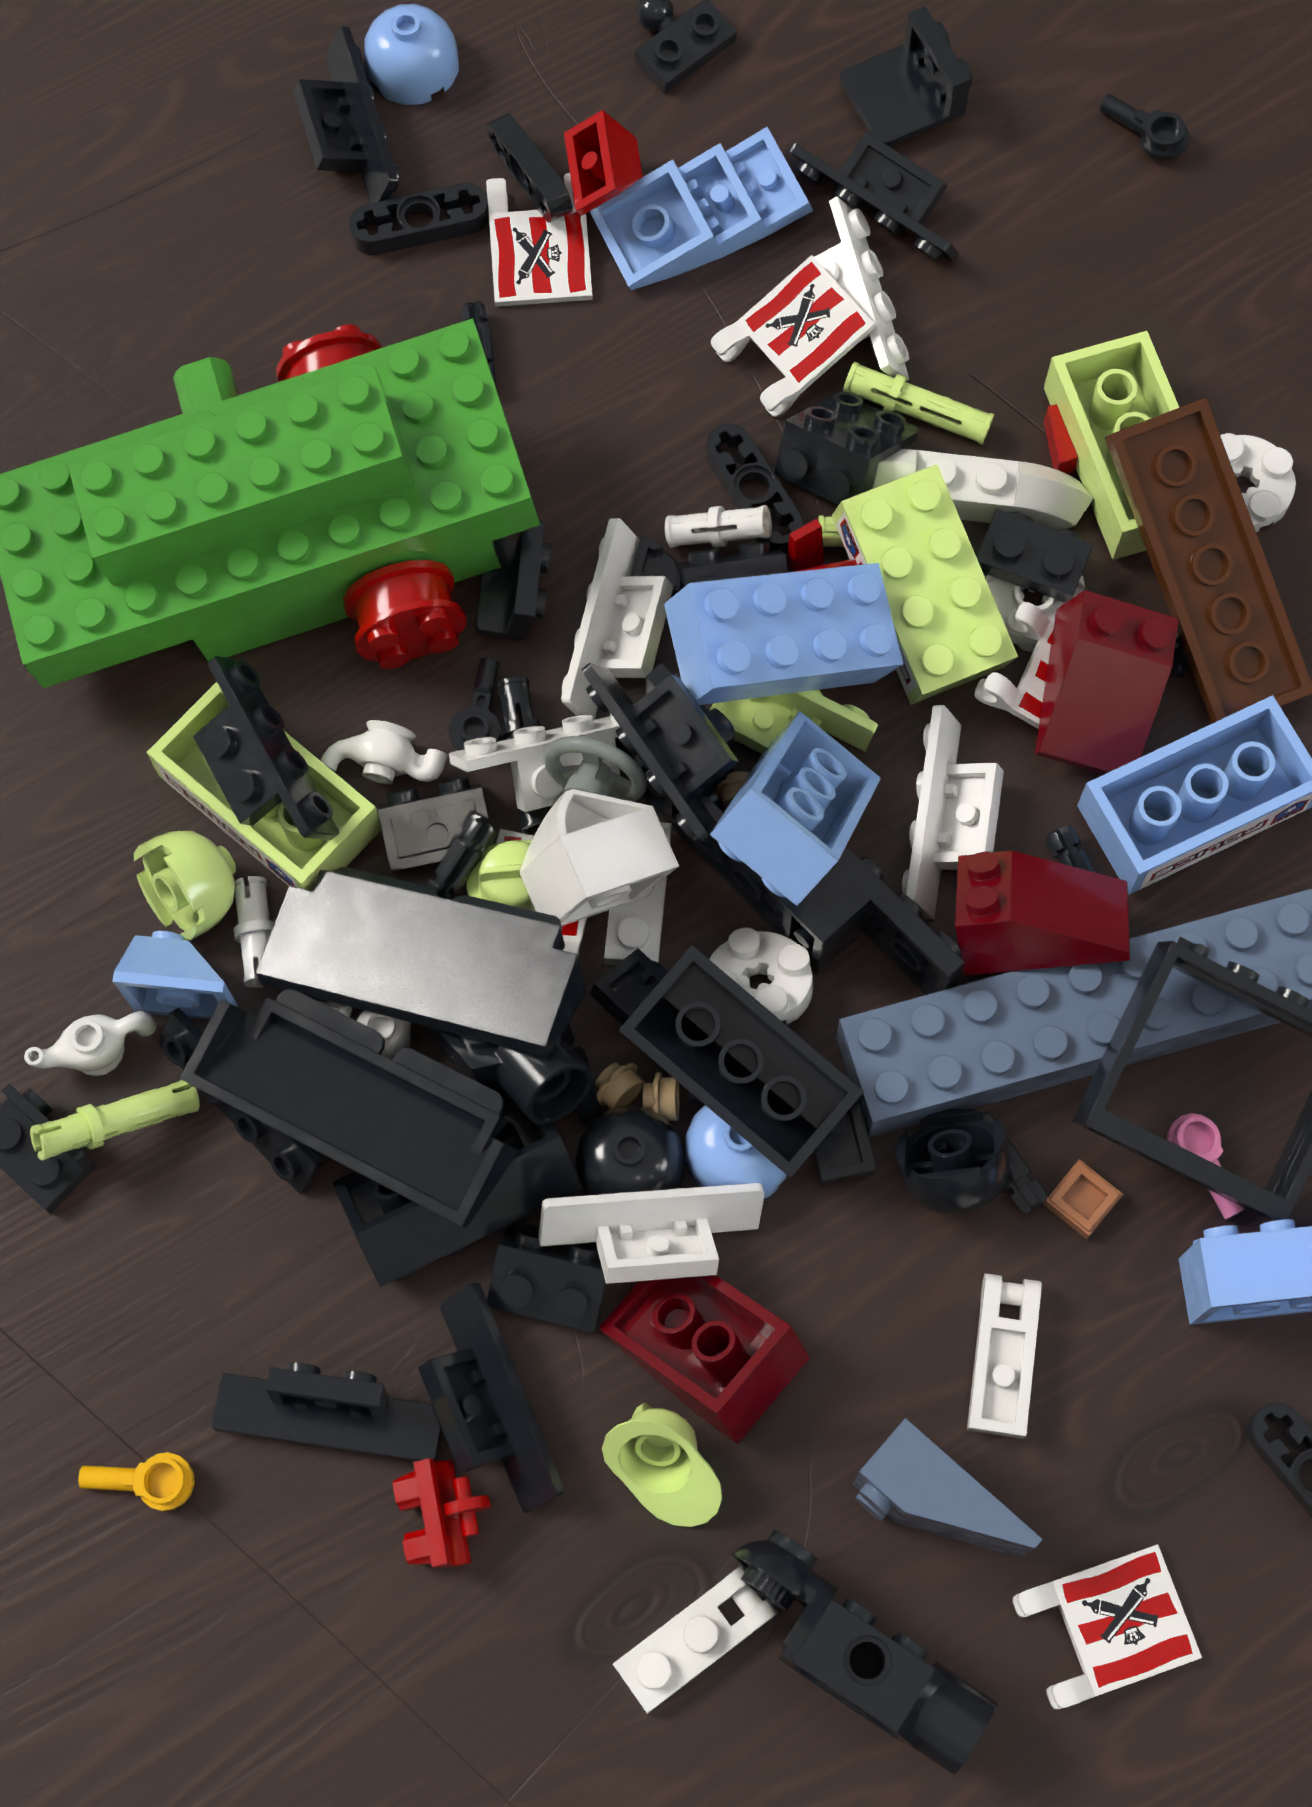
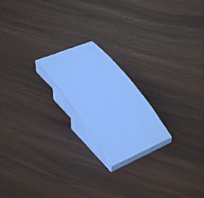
M766 127L726 152L721 143L679 168L672 159L636 181L619 195L594 208L590 213L628 287L634 290L680 275L729 255L769 236L812 212L813 209L771 132Z

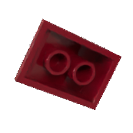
M1087 590L1082 591L1057 608L1035 755L1100 774L1109 773L1140 758L1172 669L1179 619Z
M1012 850L979 852L958 856L955 929L959 949L962 953L961 959L964 961L963 969L965 975L1131 961L1127 881Z
M717 1275L639 1281L599 1326L601 1333L695 1414L736 1444L743 1439L810 1359L791 1325Z

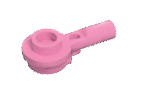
M1190 1113L1180 1116L1170 1125L1166 1140L1221 1167L1217 1158L1223 1152L1221 1147L1222 1139L1217 1126L1212 1120L1201 1114ZM1209 1190L1224 1219L1245 1210L1244 1207Z

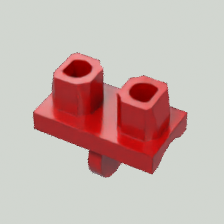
M428 1458L413 1462L415 1471L394 1480L392 1483L395 1502L400 1511L422 1509L425 1529L404 1534L402 1542L406 1562L408 1564H431L432 1567H459L471 1564L467 1537L479 1535L476 1513L492 1508L490 1496L481 1495L473 1497L469 1476L456 1478L453 1460L433 1461V1459Z

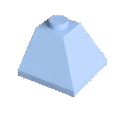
M155 931L152 933V937L135 935L114 970L112 982L134 1012L144 1011L149 1014L169 1016L171 1011L179 1007L188 1018L210 1020L220 1000L238 1007L219 975L189 941L185 940L182 935L174 932Z

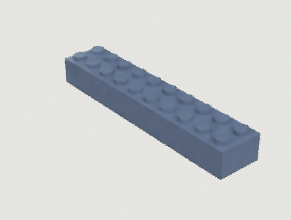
M1312 889L1131 938V961L1011 971L841 1018L836 1039L849 1079L864 1091L858 1098V1102L863 1113L868 1137L920 1124V1119L930 1114L950 1109H973L1094 1075L1158 942L1174 941L1177 943L1179 937H1182L1194 944L1200 943L1210 950L1208 959L1224 967L1227 966L1229 961L1250 968L1260 975L1257 981L1258 984L1276 992L1278 986L1293 990L1310 1000L1306 1008L1312 1010ZM1172 968L1126 1066L1280 1023V1021Z

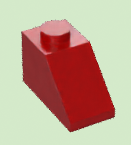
M604 110L599 111L564 132L575 210L581 216L619 195L643 177L637 138Z

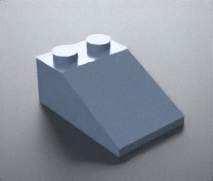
M906 1418L859 1471L852 1483L859 1490V1494L855 1497L857 1502L879 1521H882L887 1515L897 1524L1019 1558L1035 1549L1043 1540Z

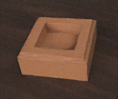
M1079 1159L1043 1205L1085 1239H1088L1122 1197L1123 1193Z

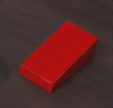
M1057 404L1048 406L1044 418V427L1053 469L1066 474L1074 473L1078 460L1077 453Z
M817 519L789 534L787 563L792 571L816 567L824 563L822 525Z

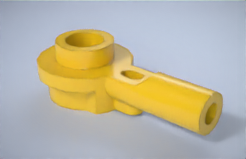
M169 1452L156 1454L147 1459L145 1463L140 1462L136 1468L83 1465L79 1471L78 1479L81 1489L134 1491L136 1496H140L142 1501L149 1507L161 1511L175 1510L183 1505L191 1496L195 1484L194 1472L189 1462L180 1455Z

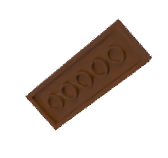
M1207 398L1200 399L1106 436L1107 446L1170 615L1179 619L1177 633L1211 724L1272 695L1279 706L1312 694L1311 679Z

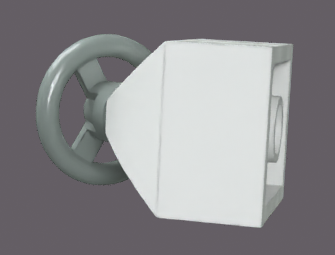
M581 736L562 737L547 746L543 756L545 768L549 775L565 790L537 829L519 873L536 912L554 915L560 919L561 925L564 926L638 900L679 867V864L653 806L635 802L645 793L647 779L641 766L631 756L611 744ZM582 753L583 760L580 765L563 766L560 762V756L563 754ZM602 759L620 768L630 781L612 772L610 767L602 762Z

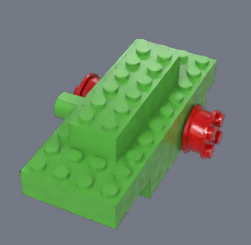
M473 318L384 348L373 335L361 332L360 328L353 324L340 326L331 332L317 334L306 340L294 341L286 345L282 350L283 356L276 366L278 383L241 395L238 394L231 366L228 362L217 357H208L180 366L173 376L182 410L181 415L0 474V576L23 666L43 688L192 639L209 662L214 656L227 658L348 617L356 621L358 626V632L355 634L357 653L366 660L379 662L382 669H395L405 665L410 659L454 649L459 644L458 636L466 627L465 611L456 602H453L451 596L454 583L501 568L493 541L540 525Z

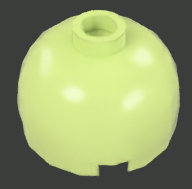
M194 831L168 832L156 836L137 847L134 852V861L143 857L145 868L144 871L137 874L139 885L148 904L165 927L170 926L174 920L184 930L180 935L185 940H192L209 931L223 919L234 900L235 881L233 874L236 872L234 860L226 848L216 846L210 839Z

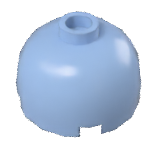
M399 4L386 9L373 21L364 38L366 76L369 82L378 87L381 96L386 100L402 105L429 102L432 100L431 94L438 92L443 87L444 92H446L453 85L459 71L457 43L447 22L430 8L418 4Z
M706 1105L693 1117L685 1136V1162L693 1181L699 1187L761 1183L765 1193L764 1198H767L785 1180L787 1175Z

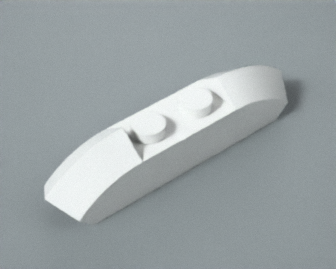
M901 449L879 462L873 485L874 489L937 464L961 520L991 523L996 509L1007 513H1023L1032 518L1035 523L1055 530L1076 526L1094 499L1079 480L1064 472L1043 465L912 449Z

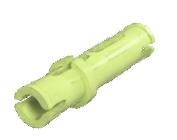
M854 361L843 392L854 393L863 399L884 406L883 411H898L983 445L995 414L986 413L946 396H941L907 383L906 376L897 374L894 378L859 365L858 362Z
M180 1080L168 1086L152 1089L95 1108L93 1105L88 1104L78 1107L77 1113L68 1117L31 1126L30 1136L35 1152L39 1151L37 1156L40 1160H46L60 1153L84 1146L94 1149L103 1146V1140L157 1124L176 1116L197 1112L199 1110V1096L195 1087H191L192 1085Z

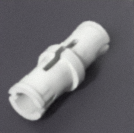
M767 505L726 511L723 506L710 507L706 513L679 516L668 515L665 519V536L670 548L711 543L713 547H725L728 541L752 538L765 539L769 538L772 532L771 514Z
M248 876L249 886H245L243 877L235 880L238 925L234 927V936L236 942L241 943L245 976L243 978L244 985L250 988H262L263 984L259 983L256 971L275 923L270 920L266 878Z

